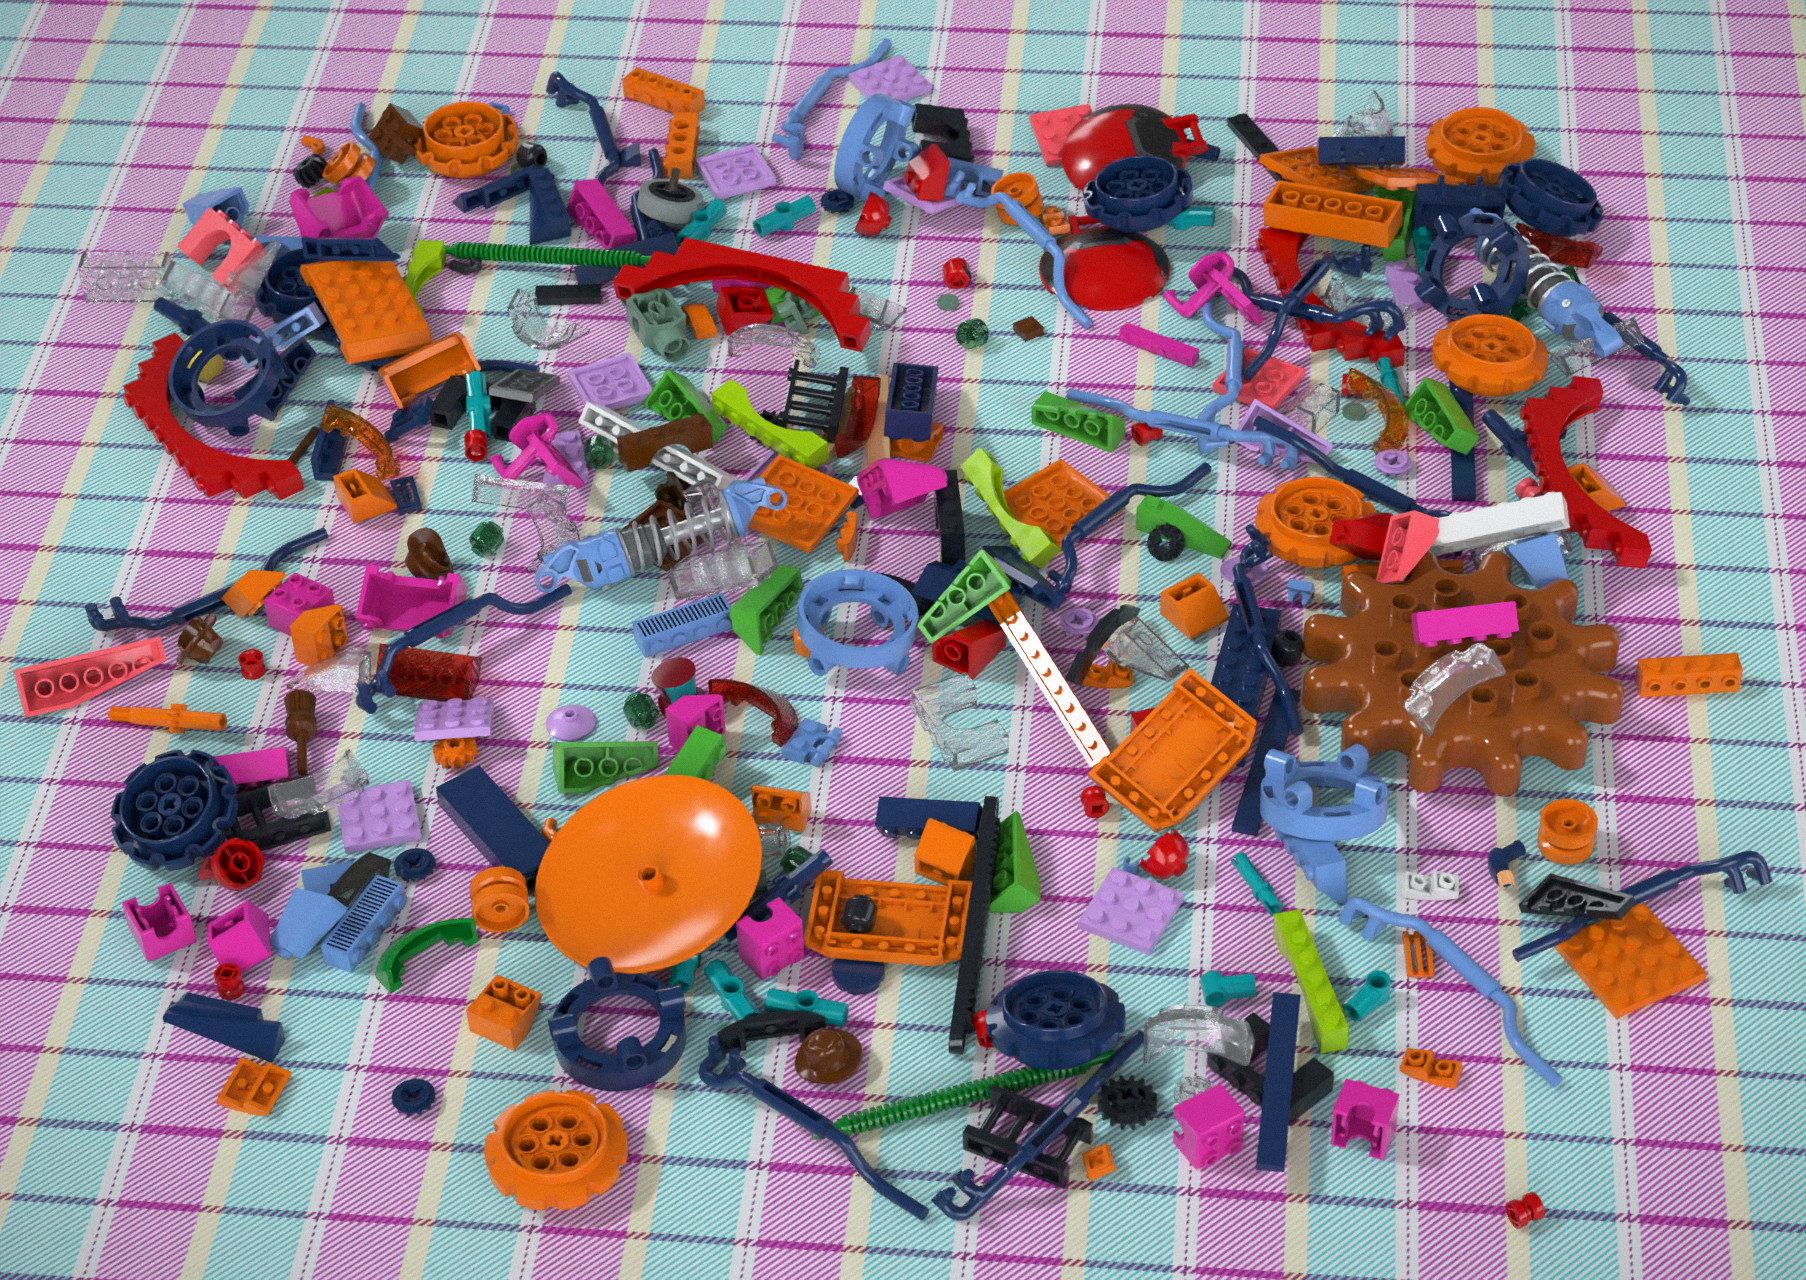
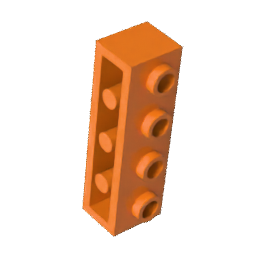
M638 67L622 79L624 97L673 114L674 112H701L705 108L704 90Z
M1738 653L1638 659L1635 682L1640 698L1738 692L1740 690L1743 668Z

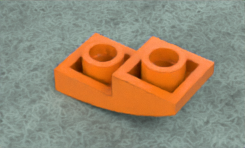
M1057 206L1044 207V211L1039 214V218L1043 227L1051 235L1071 232L1070 224L1065 221L1064 212L1061 209L1057 208Z
M703 303L681 306L682 311L686 315L687 327L691 326L695 340L717 336L718 331L715 323Z
M856 511L847 512V522H843V529H840L841 538L836 539L837 551L843 554L844 562H849L857 545Z
M1109 660L1106 667L1092 664L1082 686L1094 688L1130 687L1133 684V666Z
M1412 1048L1406 1049L1400 1065V1072L1429 1084L1456 1089L1463 1071L1462 1061L1436 1059L1434 1051Z

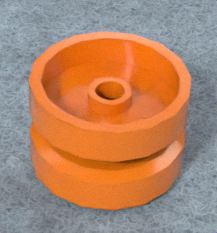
M349 141L330 159L323 171V177L331 184L338 182V189L341 186V182L347 177L361 176L365 181L375 166V160L367 153L360 154L361 148L354 142Z
M1011 173L996 181L992 186L991 195L997 192L1008 194L1012 199L1018 200L1035 218L1043 210L1044 203L1037 181L1030 173ZM1002 203L996 204L998 216L1003 223L1018 225L1005 211V206Z
M1559 799L1547 804L1541 812L1537 846L1541 854L1550 861L1564 865L1579 864L1589 859L1594 852L1595 836L1598 827V817L1595 811L1586 803L1575 799Z
M491 867L479 872L472 879L469 886L472 916L479 928L488 932H508L520 927L527 921L530 909L526 878L521 872L510 867Z

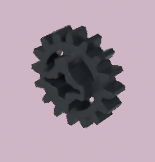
M1120 1075L1117 1082L1112 1078L1109 1079V1086L1102 1085L1101 1092L1097 1095L1098 1112L1102 1113V1120L1110 1119V1126L1112 1127L1117 1123L1120 1124L1121 1130H1124L1126 1125H1130L1131 1129L1135 1130L1137 1123L1143 1127L1146 1126V1119L1153 1120V1114L1157 1112V1093L1153 1092V1086L1151 1084L1144 1086L1145 1079L1143 1078L1138 1082L1134 1081V1075H1131L1129 1080H1125Z

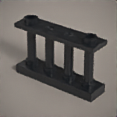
M795 359L794 368L789 367L787 381L791 382L785 410L779 413L778 425H782V428L786 429L788 424L822 429L823 432L827 433L826 441L835 443L847 387L849 368L840 366L839 375H834V377L800 372V360ZM799 380L830 385L834 389H831V391L796 386V383ZM794 395L824 399L829 400V403L833 404L825 406L794 401L793 397ZM793 409L823 414L830 419L825 418L824 421L790 415V411Z
M309 773L234 795V798L239 803L238 812L233 826L230 827L232 834L227 835L226 840L232 838H240L239 840L246 842L249 840L262 852L331 831L326 807L316 809L311 795L317 794L313 774ZM301 798L306 812L291 816L287 802ZM277 806L281 819L266 823L262 810ZM252 813L257 827L242 831L237 817Z
M992 1085L990 1088V1107L993 1108L980 1128L967 1124L963 1131V1150L1005 1165L1017 1153V1146L1019 1144L1015 1142L1028 1121L1039 1125L1054 1108L1012 1093L1008 1089ZM1003 1112L1018 1117L1006 1137L1002 1138L990 1133ZM1076 1117L1061 1132V1134L1068 1137L1056 1157L1041 1153L1033 1162H1027L1019 1172L1064 1189L1069 1181V1163L1066 1161L1078 1141L1091 1145L1093 1141V1123L1088 1122L1084 1118Z

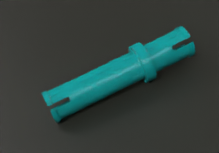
M1381 357L1377 361L1380 380L1385 385L1393 411L1399 413L1406 402L1398 383V374L1393 369L1391 359L1389 357Z
M1244 852L1235 854L1233 856L1235 859H1231V863L1252 889L1254 898L1264 905L1270 915L1279 913L1281 911L1279 908L1283 909V904L1274 894L1271 884L1265 882Z

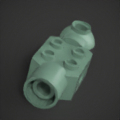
M653 289L647 293L633 294L627 300L620 299L622 305L627 309L626 320L644 347L657 348L663 359L667 362L679 361L688 354L691 344L685 335L686 315L668 289Z

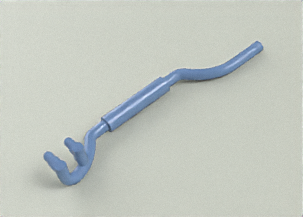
M885 38L872 55L861 63L851 66L834 67L826 71L824 75L819 76L789 112V117L785 123H782L781 129L788 136L773 134L772 141L787 147L792 160H799L803 153L804 125L801 122L830 88L831 81L836 77H846L849 73L855 72L858 69L878 63L892 46V41Z
M359 102L356 104L353 113L351 130L355 138L371 151L369 155L375 160V166L365 180L374 193L383 157L382 152L361 128L366 106L364 103Z
M959 170L948 186H945L944 196L955 198L957 203L973 208H988L1002 203L1005 206V211L1045 252H1049L1054 257L1053 280L1057 297L1063 307L1083 328H1089L1092 325V320L1067 293L1064 280L1065 257L1062 249L1056 244V239L1018 200L1012 199L1008 194L997 192L988 197H975L972 194L976 189V184L972 182L967 185L965 190L959 189L961 181L965 176V173Z
M1212 296L1202 306V320L1214 333L1230 338L1227 343L1225 387L1228 393L1207 405L1197 419L1215 423L1216 413L1234 403L1242 388L1244 343L1238 330L1223 325L1214 319V296ZM1223 425L1224 428L1230 429V425ZM1197 437L1199 451L1203 454L1210 452L1211 449H1219V447H1228L1230 445V440L1220 438L1219 441Z

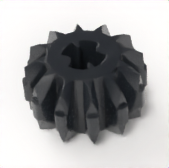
M312 154L297 164V167L293 170V176L303 188H310L324 178L323 171L327 162L320 154Z

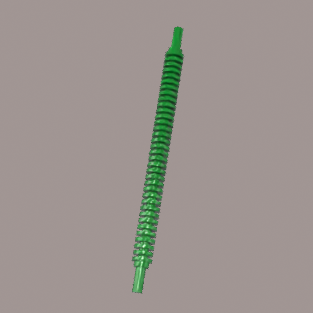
M456 242L451 246L445 245L446 254H451L456 259L469 260L472 257L488 261L622 268L624 264L641 267L642 264L647 265L651 256H643L638 251L471 242Z
M1111 1049L1104 1054H1100L1089 1063L1070 1069L1044 1070L1028 1066V1069L1027 1067H1022L1021 1071L1019 1068L1015 1069L1014 1072L1010 1070L1007 1074L1006 1072L1000 1075L995 1074L994 1079L992 1076H988L987 1080L980 1078V1082L977 1079L973 1080V1083L971 1081L966 1082V1085L962 1083L959 1087L958 1085H954L952 1088L947 1087L946 1092L944 1089H939V1094L935 1090L932 1091V1095L930 1092L925 1093V1097L923 1094L918 1095V1099L916 1096H913L911 1100L905 1098L904 1102L903 1100H898L897 1104L894 1101L890 1105L888 1103L884 1104L883 1107L879 1105L876 1107L877 1111L875 1107H871L870 1113L868 1109H864L863 1115L861 1111H856V1117L852 1112L849 1113V1119L845 1114L842 1115L841 1119H837V1123H834V1126L848 1136H852V1131L854 1135H857L859 1130L861 1133L866 1132V1128L868 1131H872L873 1126L875 1129H879L880 1125L882 1128L887 1127V1123L890 1126L894 1124V1121L898 1124L901 1120L903 1122L907 1121L908 1118L913 1120L915 1116L916 1118H920L922 1115L928 1116V1111L932 1115L935 1114V1109L939 1113L942 1112V1108L944 1111L949 1110V1106L951 1109H954L956 1105L962 1107L963 1103L964 1105H969L970 1101L973 1104L977 1100L979 1102L983 1101L984 1098L988 1100L990 1099V1088L992 1085L1012 1090L1014 1093L1018 1089L1020 1091L1024 1090L1025 1087L1026 1089L1032 1086L1036 1087L1038 1083L1044 1085L1045 1081L1046 1083H1051L1052 1080L1055 1082L1059 1078L1063 1080L1073 1075L1078 1076L1079 1072L1080 1074H1085L1086 1070L1091 1069V1066L1105 1063L1115 1052ZM811 1133L813 1140L820 1139L819 1137Z

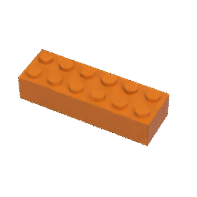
M1278 180L1263 204L1264 226L1329 237L1336 240L1351 241L1358 244H1368L1380 248H1389L1403 224V202Z

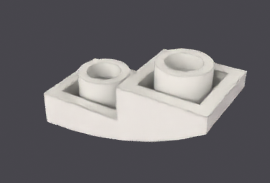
M1433 870L1430 877L1407 871L1404 872L1402 877V897L1440 901L1456 899L1459 896L1458 875Z

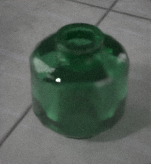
M979 318L961 322L956 330V340L965 349L983 346L989 338L988 327Z
M596 435L588 438L584 443V459L588 466L593 469H604L612 463L614 458L613 446L608 438Z
M492 521L479 523L469 537V542L472 545L471 550L480 557L483 555L493 556L504 542L502 528Z
M636 692L625 699L623 713L631 727L647 730L655 725L659 716V710L649 694Z
M797 846L794 849L789 848L780 863V866L783 867L782 872L786 876L789 875L814 854L801 846Z

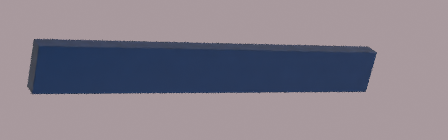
M1449 380L1450 392L1474 427L1473 393L1459 388ZM1472 447L1467 455L1451 449V494L1453 501L1476 500L1475 447Z
M1277 688L1275 689L1236 811L1232 832L1257 836L1263 819L1260 813L1261 782L1266 776L1264 760L1266 754L1271 749L1284 752L1290 732V726ZM1291 689L1296 706L1298 707L1301 690Z
M1273 992L1256 1170L1285 1171L1301 994Z

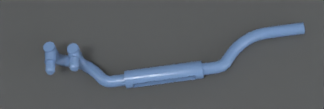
M1069 389L1067 392V399L1113 409L1126 415L1129 419L1145 422L1150 427L1219 441L1221 438L1236 442H1260L1263 445V454L1258 458L1260 465L1272 466L1275 444H1281L1287 448V456L1280 462V468L1283 470H1295L1297 467L1299 450L1265 431L1234 430L1224 428L1219 423L1157 410H1151L1150 412L1138 410L1124 401L1104 395Z
M1353 897L1346 902L1339 916V922L1348 926L1352 920L1362 916V914L1370 916L1361 933V936L1366 940L1374 939V936L1386 929L1388 924L1411 928L1421 934L1427 940L1426 944L1487 1000H1494L1504 1010L1503 1027L1513 1050L1552 1087H1556L1561 1083L1563 1077L1522 1039L1517 1028L1516 1004L1501 989L1502 985L1441 930H1435L1426 921L1417 916L1386 910L1362 897Z

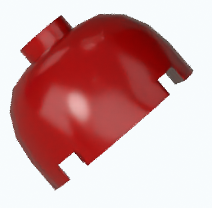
M870 191L854 231L866 236H875L882 231L883 227L888 229L892 219L889 216L890 207L888 202L883 197Z
M1172 828L1171 835L1166 832L1147 851L1150 855L1148 860L1145 861L1142 858L1139 866L1154 878L1164 880L1169 879L1173 875L1180 877L1188 868L1186 864L1190 853L1188 843L1179 832Z
M240 838L226 840L216 849L211 859V872L214 879L222 887L230 891H241L252 887L263 875L265 859L261 850L249 840L247 842L239 840Z

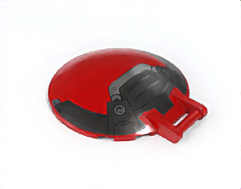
M1117 104L1096 110L1075 124L1063 144L1062 165L1070 183L1075 188L1083 191L1088 181L1095 180L1096 174L1116 160L1130 156L1149 155L1166 159L1176 164V168L1184 169L1188 157L1206 152L1208 145L1202 138L1196 114L1172 118L1166 113L1150 106ZM1184 129H1191L1195 142L1188 143Z
M1068 216L1071 233L1057 239L1056 244L1062 249L1065 257L1064 280L1066 290L1076 304L1088 306V310L1094 311L1123 310L1141 305L1144 299L1150 296L1154 298L1162 291L1164 283L1169 279L1170 263L1165 251L1155 241L1137 232H1122L1108 226L1079 229V225L1100 223V219H1092L1090 216ZM1044 252L1039 263L1040 279L1049 293L1056 294L1053 280L1054 257L1049 252Z

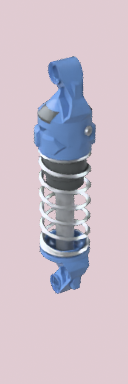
M1476 207L1471 209L1470 212L1466 215L1462 216L1465 217L1472 214H1488L1501 219L1497 214L1484 213L1481 209H1478ZM1478 235V241L1475 246L1477 260L1486 266L1489 271L1497 272L1498 274L1501 262L1500 251L1491 244L1486 235ZM1522 236L1529 251V258L1538 257V265L1534 266L1530 262L1529 274L1525 284L1527 296L1521 293L1519 298L1527 299L1528 306L1532 309L1537 308L1538 315L1544 320V325L1555 335L1560 334L1570 343H1578L1587 338H1593V348L1601 358L1623 347V340L1617 330L1603 319L1604 309L1602 304L1595 299L1594 292L1586 285L1578 284L1571 280L1568 274L1561 272L1559 266L1551 263L1549 257L1541 254L1539 248L1531 245L1529 239ZM1512 262V268L1507 283H1510V280L1513 277L1512 274L1515 271L1516 262Z
M763 476L751 481L733 480L727 488L718 491L720 508L712 510L707 498L702 496L701 502L704 513L695 516L689 503L685 502L684 510L687 519L678 522L673 511L668 508L669 526L661 528L655 516L651 515L649 518L650 523L645 525L633 521L632 527L624 530L616 527L615 530L613 528L596 535H592V533L586 534L582 540L577 542L566 540L556 551L542 556L544 563L534 575L535 584L541 592L551 593L556 589L563 577H568L593 590L600 588L607 590L611 588V584L630 578L631 575L634 576L635 570L644 573L645 567L656 564L660 567L663 561L662 558L666 557L667 552H669L673 559L678 560L680 557L678 542L683 541L689 552L695 554L697 551L696 536L698 535L701 536L708 547L713 548L714 529H717L722 538L727 542L731 540L732 535L736 539L745 536L758 507L763 506L773 510H780L787 504V495L779 486L766 484ZM773 493H780L779 501L775 503L770 502V496ZM725 525H726V530H727V536H726V534L724 533L723 529L721 528V527H723V526H725ZM706 532L709 533L710 542H709V540L707 539V537L705 536L704 533H706ZM689 538L692 540V547L687 540ZM674 544L675 553L673 552L670 545ZM545 575L551 576L552 581L548 585H542L539 583L541 577Z

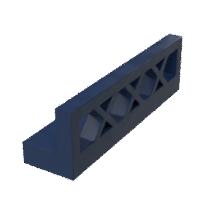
M328 400L311 456L314 480L334 481L333 476L338 475L354 424L353 414H337L335 400Z

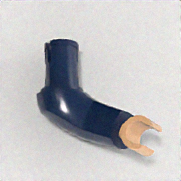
M1519 840L1502 849L1495 847L1488 853L1489 872L1493 881L1500 889L1515 885L1513 872L1510 871L1508 865L1509 862L1526 854L1525 846Z

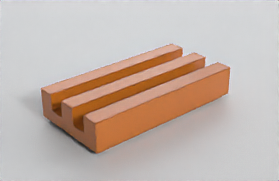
M1403 931L1402 939L1407 977H1434L1432 949L1426 944L1427 940L1417 931H1414L1413 935H1409L1408 931ZM1410 942H1414L1417 971H1413ZM1420 942H1424L1427 971L1423 969Z

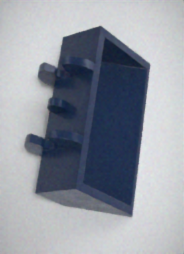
M1405 136L1319 137L1317 141L1318 165H1339L1340 170H1345V165H1378L1379 170H1384V165H1404Z
M1438 175L1437 184H1416L1413 199L1412 231L1416 230L1418 226H1426L1428 230H1431L1432 236L1437 237L1439 234L1434 226V221L1437 217L1443 214H1451L1452 217L1458 220L1469 213L1474 207L1481 209L1484 213L1497 214L1503 220L1506 206L1505 196L1499 187L1483 185V176L1477 177L1475 186H1465L1464 183L1446 185L1444 184V175ZM1472 235L1467 238H1478V235Z
M959 559L954 566L936 560L928 563L913 588L911 595L935 603L966 567V561ZM1011 585V588L1008 590L1017 604L1020 605L1023 589ZM988 604L972 615L1000 625Z

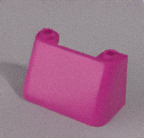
M361 176L345 178L336 192L310 198L308 190L296 189L291 193L289 200L302 237H376L389 214Z
M890 458L875 461L857 475L858 485L871 520L923 503L928 493L947 487L946 482L948 481L946 472L938 466Z
M367 564L355 618L362 625V628L375 631L376 628L406 631L463 602L466 599L468 587L460 574L448 573L447 579L444 576H439L438 580L396 576L393 571H388V574L379 572L378 565ZM454 627L435 637L446 638V635L452 634Z

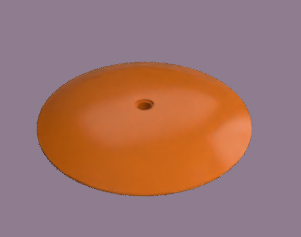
M659 775L621 784L597 796L580 808L560 828L545 851L539 866L535 885V904L541 926L548 939L562 954L586 968L597 957L609 958L615 973L641 974L677 965L699 954L715 943L734 925L748 906L758 884L762 868V842L759 830L746 806L730 791L710 781L684 775Z

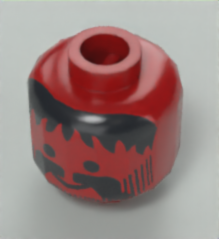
M952 258L945 262L942 273L944 283L948 288L961 289L971 283V270L966 260Z

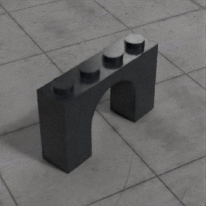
M915 103L914 106L916 108L911 120L912 132L937 135L950 141L921 140L919 144L920 153L931 144H937L946 157L974 163V155L971 154L972 142H969L970 130H967L968 118H965L964 109Z
M450 376L434 400L430 413L431 426L453 430L461 416L466 412L467 390L465 378ZM486 382L487 395H489V387H491L493 384ZM489 395L490 406L499 409L491 421L493 437L497 440L511 442L509 439L511 430L521 419L534 414L536 403L535 401L531 403Z
M957 469L944 470L948 479L946 482L947 487L934 491V514L936 529H939L940 562L952 566L959 559L965 561V530Z
M1253 1012L1208 1047L1207 1065L1214 1073L1220 1074L1229 1081L1232 1087L1239 1089L1253 1103L1259 1104L1262 1107L1265 1076L1255 1072L1249 1063L1268 1048L1270 1024ZM1314 1057L1293 1073L1289 1125L1333 1091L1334 1072Z

